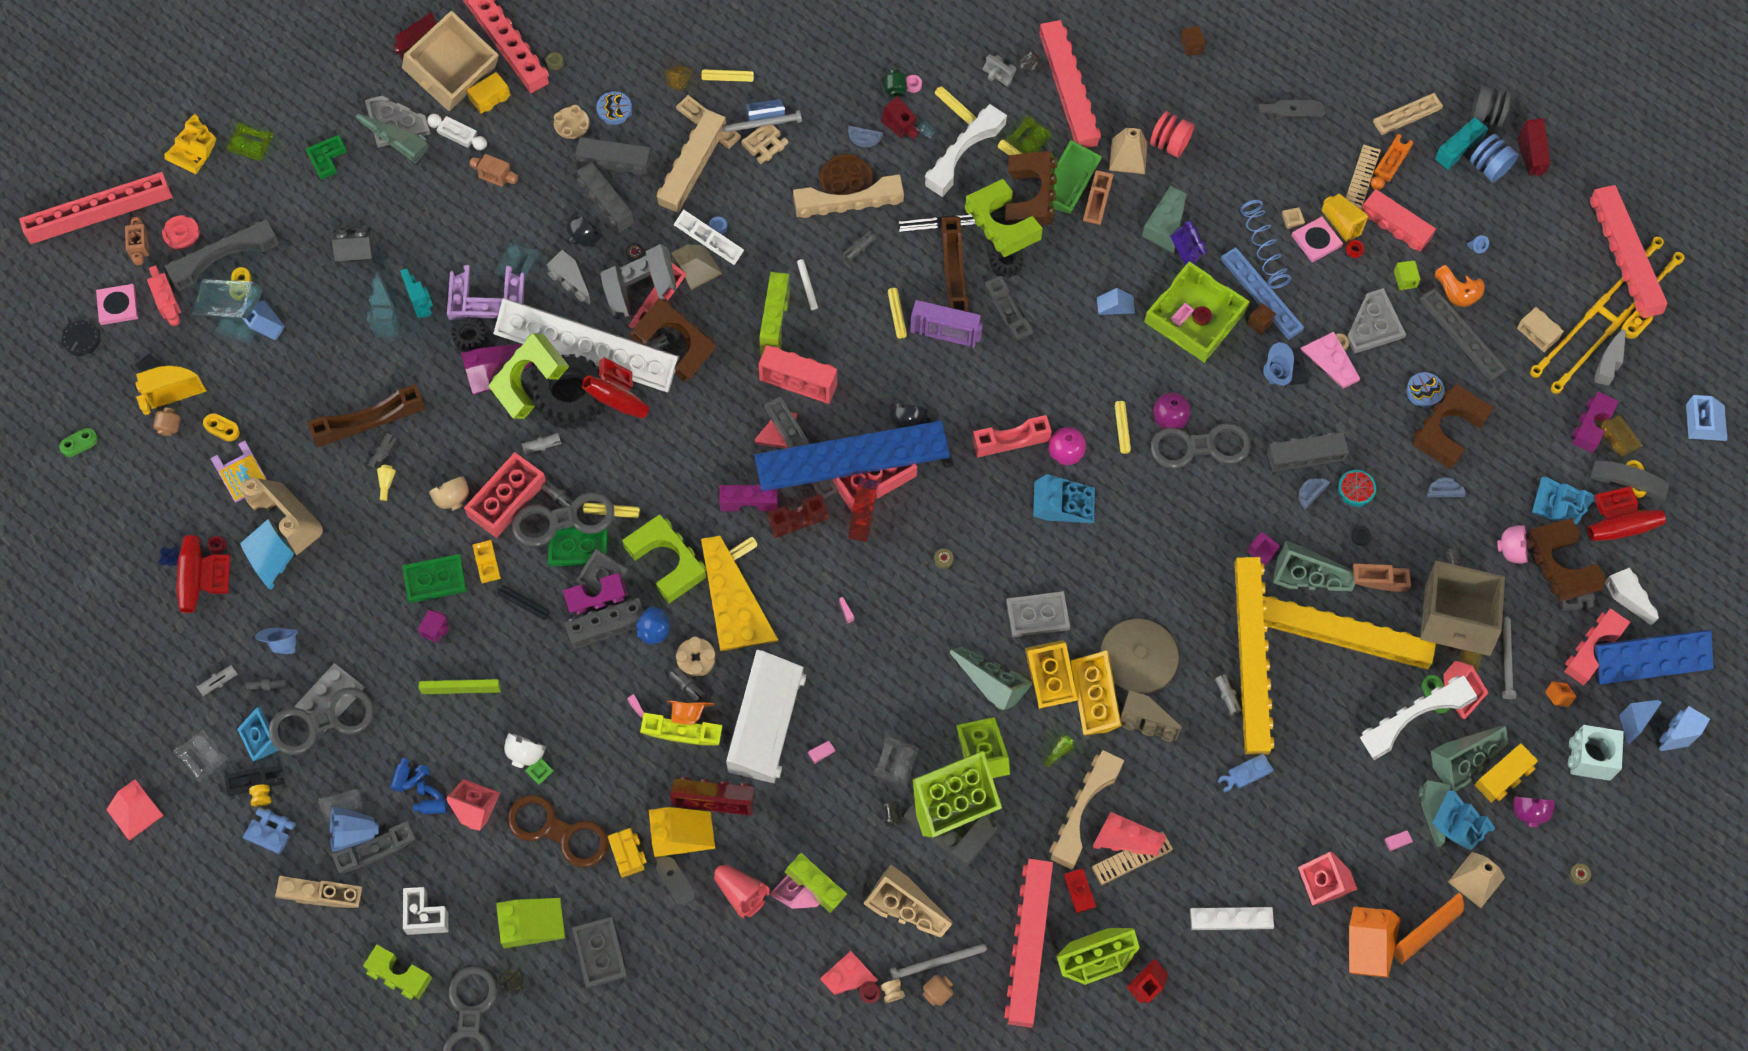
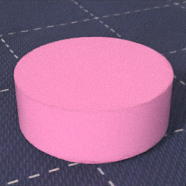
M917 75L908 76L907 91L911 93L920 91L922 79Z

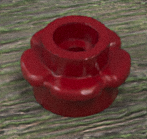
M213 536L208 540V551L210 553L221 554L223 549L227 547L226 541L220 536Z

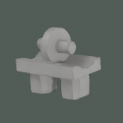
M989 54L986 57V63L982 70L989 74L988 79L990 81L997 79L1004 85L1009 86L1015 75L1016 67L1012 64L1005 65L999 55L992 56Z

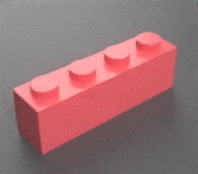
M1376 189L1365 201L1361 209L1367 214L1368 220L1374 221L1381 229L1388 230L1395 238L1403 240L1410 248L1419 252L1430 241L1436 228Z

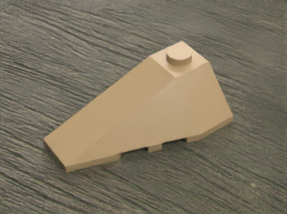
M892 865L880 877L864 902V905L880 916L887 918L890 915L899 918L898 922L905 924L906 921L913 923L919 930L938 937H942L953 923L908 876Z

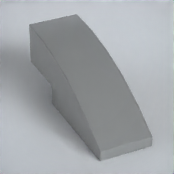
M1621 330L1604 352L1596 370L1594 383L1609 385L1613 380L1615 370L1618 371L1623 363L1626 330Z

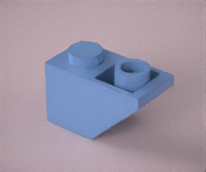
M265 301L247 302L240 314L250 329L273 340L278 339L285 327Z

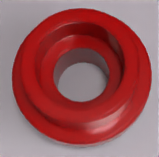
M1353 240L1347 244L1346 253L1352 258H1359L1364 253V246L1360 241Z

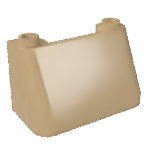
M249 478L238 486L248 505L254 511L260 507L269 511L276 505L285 514V517L279 523V530L286 537L296 555L322 535L323 527L320 522L281 482Z

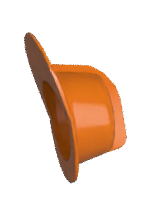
M667 701V703L672 704V722L684 725L695 723L699 720L704 707L715 705L714 703Z

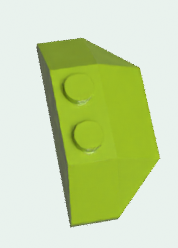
M1107 928L1069 942L1056 957L1062 976L1086 985L1123 971L1135 952L1138 951L1139 944L1134 928Z

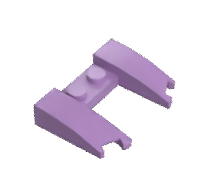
M469 265L463 266L465 272L455 276L453 271L450 272L447 305L449 320H462V318L467 320L468 317L498 318L503 298H469ZM506 266L504 298L524 304L525 275L521 273L520 277L511 273L512 267Z

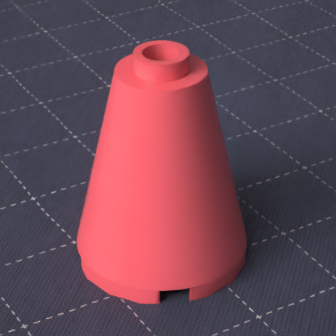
M728 864L720 865L714 872L715 882L742 919H745V915L747 917L754 915L764 905L765 901L763 898L765 894L769 896L770 888L765 883Z

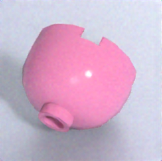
M1525 525L1507 528L1503 532L1501 540H1498V551L1503 552L1504 558L1511 563L1523 564L1528 562Z

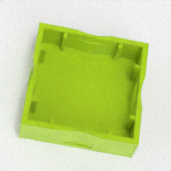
M1189 261L1176 276L1170 288L1161 294L1147 311L1144 322L1205 363L1246 313L1250 301L1229 287L1218 283L1211 275ZM1184 303L1194 310L1201 306L1207 307L1212 313L1211 321L1205 326L1197 325L1193 321V314L1179 327L1170 321V318Z

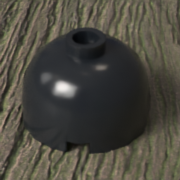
M575 211L567 222V232L570 235L568 239L576 246L578 243L584 247L594 245L603 235L601 233L597 235L595 233L597 229L584 217H578L579 213Z
M898 403L891 404L890 419L894 426L903 428L925 424L928 409L908 404L902 405V407Z

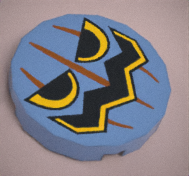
M612 91L600 97L596 110L598 117L605 121V123L617 125L625 122L631 116L632 104L625 94Z
M1422 372L1411 377L1407 384L1406 393L1414 405L1422 406L1421 408H1432L1438 401H1441L1445 389L1443 382L1432 373Z

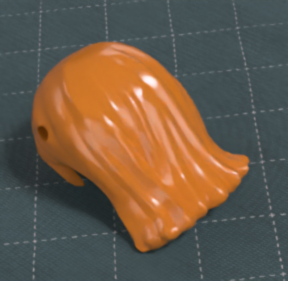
M1447 265L1441 266L1435 271V277L1441 282L1446 296L1452 304L1458 307H1468L1482 297L1484 293V282L1482 279L1472 280L1466 276L1467 282L1462 283L1456 279Z

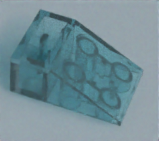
M376 271L375 278H372L373 295L369 297L371 310L367 312V322H370V329L374 332L376 338L398 339L400 321L379 271Z

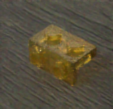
M1620 415L1611 420L1606 419L1600 426V429L1605 431L1603 436L1609 440L1613 450L1621 458L1642 446Z

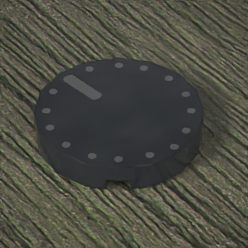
M84 320L75 321L68 325L62 334L63 346L67 352L75 356H84V354L94 352L101 341L97 327L91 322Z

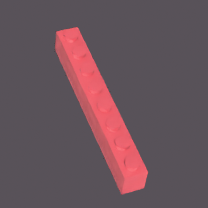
M1061 20L1043 23L1040 25L1039 34L1074 142L1085 148L1098 146L1101 133L1099 128L1096 129V118L1090 110L1091 102L1086 98V87L1081 83L1080 70L1076 68L1077 61L1075 55H1072L1071 42L1067 40V29L1065 26L1063 27Z
M163 172L19 219L24 235L30 244L173 197Z
M1616 185L1595 189L1590 198V204L1592 208H1595L1597 220L1601 222L1603 234L1608 238L1610 250L1614 252L1616 264L1621 268L1622 278L1627 282L1629 294L1634 298L1637 312H1640L1642 318L1663 314L1668 303Z
M1029 859L1027 865H1023L1022 877H1026L1025 885L1021 884L1020 897H1023V903L1018 904L1017 916L1021 917L1020 924H1016L1014 935L1018 937V943L1013 944L1012 957H1016L1015 965L1011 964L1009 977H1013V983L1008 985L1007 997L1011 999L1010 1006L1006 1005L1004 1018H1008L1007 1024L1032 1028L1034 1024L1053 862Z

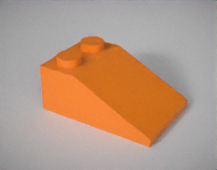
M1353 907L1349 924V972L1351 974L1389 978L1401 918L1391 910Z

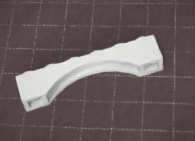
M991 104L986 109L983 108L978 118L970 122L966 132H962L958 136L957 142L949 146L944 157H940L935 167L927 171L925 186L943 197L953 186L954 168L963 152L978 141L996 136L1006 125L1007 115Z
M1465 676L1452 678L1448 681L1449 684L1447 686L1435 688L1431 691L1432 695L1427 698L1424 696L1414 701L1415 705L1412 707H1404L1396 712L1397 716L1391 719L1387 717L1379 722L1380 726L1375 729L1371 727L1362 732L1363 736L1360 739L1373 760L1391 751L1400 731L1417 716L1442 708L1462 709L1477 700V695Z

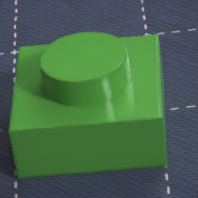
M541 758L525 770L538 785L553 772Z

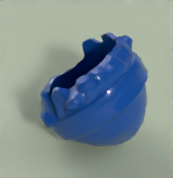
M653 606L647 608L636 623V628H638L636 631L637 637L649 645L663 642L670 631V620L667 613Z

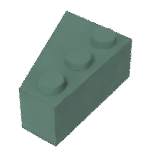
M1170 186L1145 224L1142 237L1174 253L1175 245L1170 235L1180 227L1186 193Z

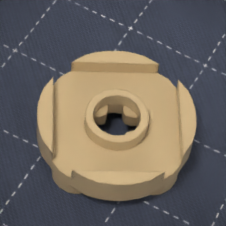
M698 637L686 640L677 650L676 660L678 667L685 675L691 677L708 674L715 665L714 648L708 641ZM700 654V661L695 660L693 662L691 655Z

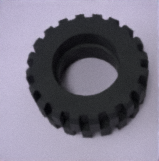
M569 354L568 357L561 355L569 365V368L558 380L546 379L540 371L535 376L536 380L533 383L537 408L542 413V417L545 420L549 419L550 424L554 426L558 423L560 428L566 429V426H570L571 429H576L577 425L584 427L588 421H595L596 414L601 415L603 412L602 407L606 405L599 402L588 392L582 398L573 402L559 401L553 397V393L560 384L567 381L583 383V380L588 375L601 378L599 376V367L592 360L587 361L586 357L582 355L579 358L576 357V354Z

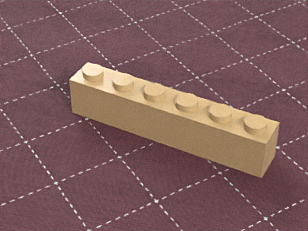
M707 109L703 115H700L697 127L691 131L688 143L683 145L680 157L674 161L671 173L666 175L665 184L662 188H659L656 195L660 206L677 213L683 206L724 132L723 126L727 125L726 117Z

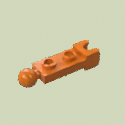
M1401 134L1396 136L1374 171L1376 176L1371 180V187L1373 189L1381 190L1385 186V181H1391L1411 150L1412 140L1407 144H1402L1400 142Z

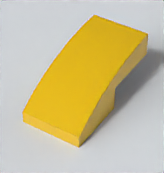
M492 541L473 544L481 583L501 579Z

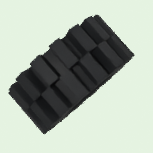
M994 247L990 259L991 268L993 267L992 271L994 273L997 271L998 276L1003 274V278H1006V275L1011 278L1012 274L1016 276L1018 272L1020 273L1024 260L1022 250L1008 255L1013 258L1014 262L1010 265H1005L1000 262V258L1003 255Z
M468 317V321L462 318V323L457 321V326H453L451 333L458 350L462 351L463 349L464 352H467L468 350L479 349V347L483 348L484 343L487 341V334L482 322H478L476 318L472 321L471 317ZM472 330L476 332V337L472 340H464L462 338L463 333Z

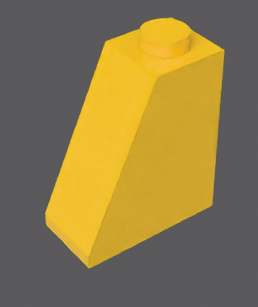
M1337 194L1334 197L1329 196L1324 200L1322 212L1346 243L1362 234L1368 219L1366 213L1341 194Z

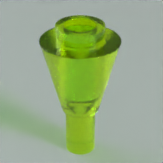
M1060 735L1051 754L1043 764L1049 768L1057 759L1073 750L1075 742L1067 735L1064 737Z

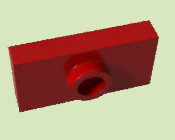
M1083 868L1063 874L1076 914L1096 908Z

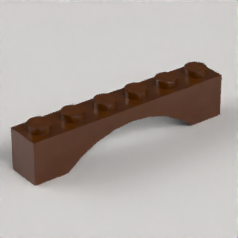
M942 217L941 237L948 308L969 312L963 269L960 217Z
M417 384L396 391L386 400L367 409L345 415L323 416L307 423L318 448L423 411L426 408Z

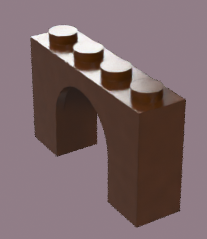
M1051 151L1009 155L1008 172L1013 179L1038 178L1042 180V187L1038 195L1030 201L1006 204L1005 221L1008 225L1019 223L1031 216L1040 225L1052 224V219L1055 217L1053 201L1056 200L1054 184L1057 183L1055 168H1057L1058 162Z
M659 298L628 335L638 343L645 345L660 328L671 327L678 330L685 338L686 352L677 363L675 374L684 382H687L717 346L714 344L713 339L703 335L695 324L689 323L681 312H676L667 300Z
M1457 384L1452 389L1448 388L1443 395V398H1445L1443 402L1438 401L1433 408L1435 413L1432 416H1427L1423 422L1424 428H1419L1413 436L1415 439L1413 446L1450 470L1461 457L1465 448L1443 434L1440 428V420L1446 416H1459L1481 429L1494 410V407Z
M1572 518L1530 529L1526 538L1528 549H1531L1534 554L1536 564H1539L1544 579L1548 580L1553 595H1556L1559 602L1602 590L1606 581L1598 564L1580 569H1567L1557 564L1553 559L1551 553L1554 550L1577 544L1580 531Z

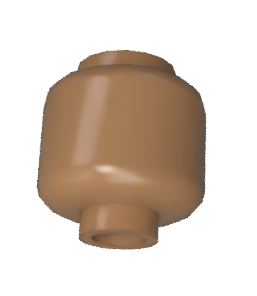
M164 408L163 411L156 412L153 428L159 435L172 436L179 430L181 417L175 413L174 409Z
M934 975L923 986V996L933 1006L935 1004L942 1006L953 995V990L951 989L953 984L946 976L941 978L939 975Z

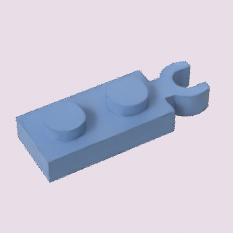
M1263 753L1229 770L1230 776L1220 777L1218 783L1223 781L1228 783V787L1223 789L1224 792L1230 791L1233 785L1240 789L1272 773L1273 769Z

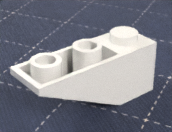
M1630 568L1610 575L1607 578L1605 585L1614 600L1650 625L1657 621L1659 618L1657 609L1651 605L1647 592L1642 589L1637 575Z

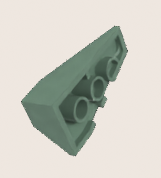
M360 114L356 116L360 123L415 164L429 148L426 143L427 139L420 134L417 136L412 132Z
M1285 541L1277 559L1273 583L1289 589H1298V586L1309 587V590H1316V587H1327L1329 591L1353 590L1355 586L1353 570L1303 546Z
M962 646L950 651L953 658L987 699L1001 710L1014 707L1033 684V682L1013 670L1008 673L999 669L1000 664L996 662H984L983 656Z
M1502 725L1450 741L1431 751L1433 769L1444 784L1451 785V791H1457L1468 785L1472 781L1470 776L1475 771L1480 772L1484 768L1482 766L1488 758L1493 759L1508 744L1506 726Z

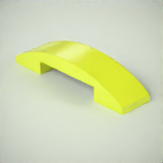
M644 713L640 733L675 742L696 745H719L723 725L703 722V724L693 723L691 725L674 723L672 719H665L662 715Z

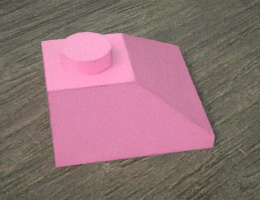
M788 875L770 893L772 897L792 909L817 907L819 905L815 900V895L803 885L799 886Z

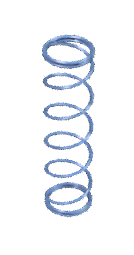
M1252 200L1245 203L1240 208L1242 215L1250 217L1246 222V227L1248 230L1255 232L1251 239L1252 243L1261 246L1257 251V257L1266 261L1262 267L1263 272L1272 275L1268 280L1269 287L1272 289L1281 288L1290 282L1291 277L1288 274H1282L1288 270L1286 268L1274 274L1265 272V264L1269 260L1280 258L1282 254H1276L1269 259L1259 257V250L1263 246L1274 244L1277 240H1269L1263 245L1254 243V235L1257 232L1269 229L1271 225H1265L1258 230H1251L1248 227V222L1252 217L1261 216L1266 212L1265 210L1259 211L1263 206L1262 201ZM1261 203L1258 208L1252 211H1242L1250 204ZM1288 277V280L1284 283L1274 286L1270 285L1279 278Z

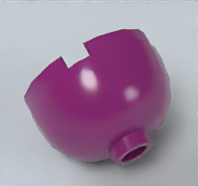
M1169 392L1163 394L1157 399L1153 407L1155 422L1164 429H1181L1190 418L1191 407L1189 401L1179 393Z
M1514 797L1513 810L1515 816L1520 821L1526 822L1528 827H1539V824L1548 822L1554 814L1555 801Z

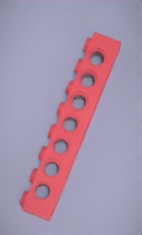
M463 0L530 94L549 84L547 78L549 76L548 71L545 67L540 66L538 57L535 54L532 55L527 42L521 40L522 37L519 31L513 29L512 22L508 17H504L502 8L499 5L496 6L495 0Z

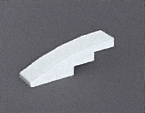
M685 210L682 211L674 223V226L733 265H735L744 249Z

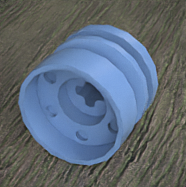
M1493 134L1483 141L1469 160L1472 165H1476L1477 170L1486 167L1483 175L1491 182L1501 178L1512 167L1519 156V153L1511 146L1502 149L1505 141L1499 140L1500 138L1497 134Z

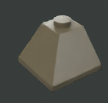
M687 244L671 253L673 264L687 273L683 280L690 290L722 275V271L704 245Z

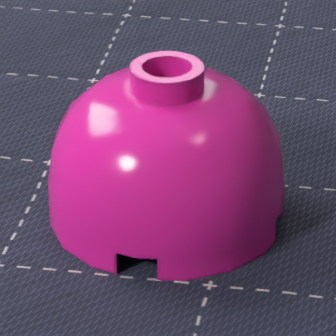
M1063 427L1056 430L1051 436L1048 450L1050 456L1058 461V463L1072 465L1079 462L1084 456L1086 441L1084 435L1079 430L1073 427Z

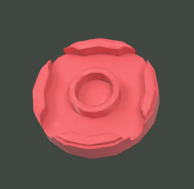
M183 215L168 220L165 223L164 230H162V236L166 244L173 249L180 250L194 245L200 234L196 221L191 217L188 218Z

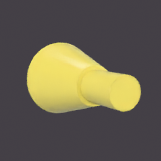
M381 465V468H377L379 486L381 488V501H387L388 489L396 473V470L392 469L393 467L389 465Z

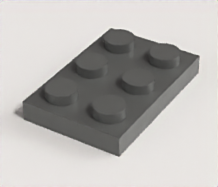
M612 917L572 928L587 989L627 978Z

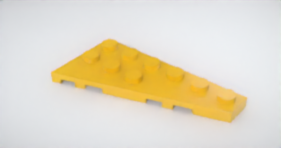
M721 536L701 539L720 651L778 642L774 631Z

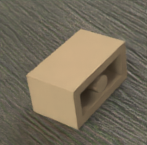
M1537 307L1528 313L1517 327L1543 352L1547 351L1557 342L1564 332L1557 323H1554Z

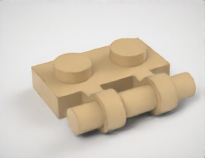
M774 125L759 127L743 139L742 146L753 156L759 152L761 156L757 160L762 164L772 159L775 153L781 152L789 142L786 138L779 141L777 138L780 137V131ZM772 143L774 146L767 150L765 147Z

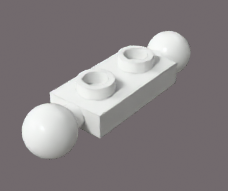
M431 114L427 119L428 125L432 128H437L438 134L469 148L471 143L476 150H484L487 146V140L482 136H477L476 130L447 116L443 121L437 114Z

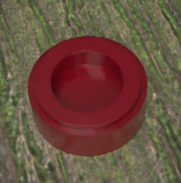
M1204 306L1196 308L1193 313V321L1200 326L1209 324L1212 318L1210 309Z
M867 981L861 985L859 995L865 1003L871 1004L880 998L881 991L875 982Z

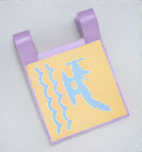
M246 441L238 444L243 455L225 465L222 464L218 455L210 458L235 503L244 499L238 487L249 478L267 480Z

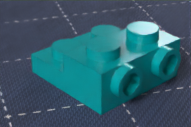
M408 269L401 270L400 272L417 318L429 317L432 314L430 307L433 304L427 287L423 288L420 281L416 282L414 275H410Z

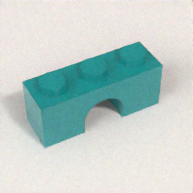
M1474 117L1439 148L1435 160L1449 170L1460 160L1468 148L1473 149L1484 139L1488 127Z

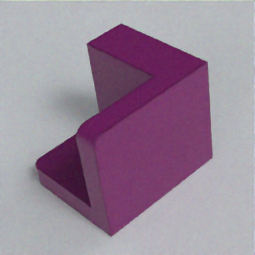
M1261 532L1250 544L1247 552L1253 557H1260V562L1267 565L1278 552L1280 545Z

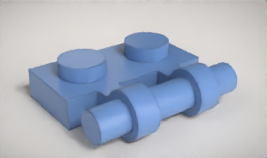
M259 807L256 815L262 817L261 821L257 822L252 819L243 838L280 855L290 837L283 832L285 828L293 830L296 823L290 821V818L284 815L281 817L274 814L268 808L265 810ZM269 821L277 823V828L274 829L267 826Z

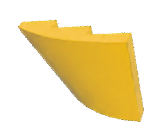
M194 114L185 123V129L175 138V144L165 153V160L197 174L209 157L215 145L216 137L208 131L206 125H203L199 121L198 116Z

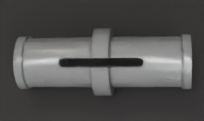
M558 433L546 437L540 436L536 440L521 443L525 455L561 445Z
M229 665V667L219 673L212 674L211 678L198 685L197 688L204 697L217 687H223L225 682L237 676L238 673L232 665ZM225 675V677L222 678L221 680L217 681L216 683H214V684L211 685V686L209 685V684L213 683L214 681H216L217 679H219L220 677H222V676Z
M1223 675V678L1222 676L1217 677L1215 681L1222 694L1221 699L1225 701L1230 715H1234V712L1236 714L1240 713L1242 708L1237 701L1236 691L1232 689L1227 675Z

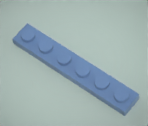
M1236 247L1221 256V261L1258 305L1263 303L1276 313L1274 323L1288 340L1303 331L1304 326Z

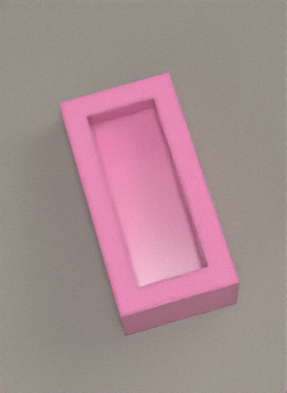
M1184 303L1170 318V321L1179 327L1194 313V309Z
M839 598V603L848 624L854 621V615L844 598Z
M633 694L627 698L628 703L643 720L644 712Z
M827 741L810 750L808 755L815 764L836 750L830 741Z
M1408 831L1385 838L1389 851L1413 842Z

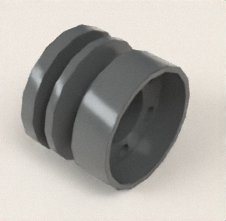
M1480 84L1473 103L1470 121L1476 117L1483 123L1486 116H1488V124L1490 126L1493 125L1496 118L1495 126L1501 128L1510 109L1511 91L1506 90L1503 97H1501L1502 89L1499 88L1494 96L1492 95V86Z

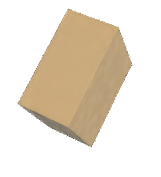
M450 11L404 54L402 68L444 108L450 111L468 94L467 90L481 82L495 69L499 55L456 14Z

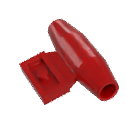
M605 357L600 359L599 376L601 378L588 375L583 380L582 388L599 402L621 413L638 418L646 417L649 412V406L630 392V389L633 387L632 371Z
M1631 486L1595 494L1594 500L1598 510L1606 519L1588 526L1587 534L1591 541L1625 538L1642 534L1666 523V516L1661 509L1637 511L1638 501Z
M194 535L184 536L178 557L176 590L179 611L183 613L195 612L200 589L209 594H229L230 555H210L202 559L200 539Z

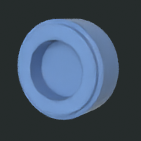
M717 216L710 220L709 227L723 234L727 230V221L723 217Z

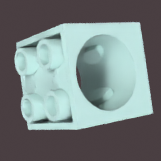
M1583 725L1569 740V749H1572L1571 756L1568 758V767L1571 768L1570 774L1610 781L1622 770L1624 731ZM1592 744L1598 747L1604 755V761H1597L1590 757L1585 745Z

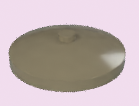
M1130 619L1117 624L1107 633L1100 652L1108 651L1114 686L1127 693L1130 690L1145 695L1162 689L1171 681L1178 666V649L1173 637L1159 624L1145 619Z

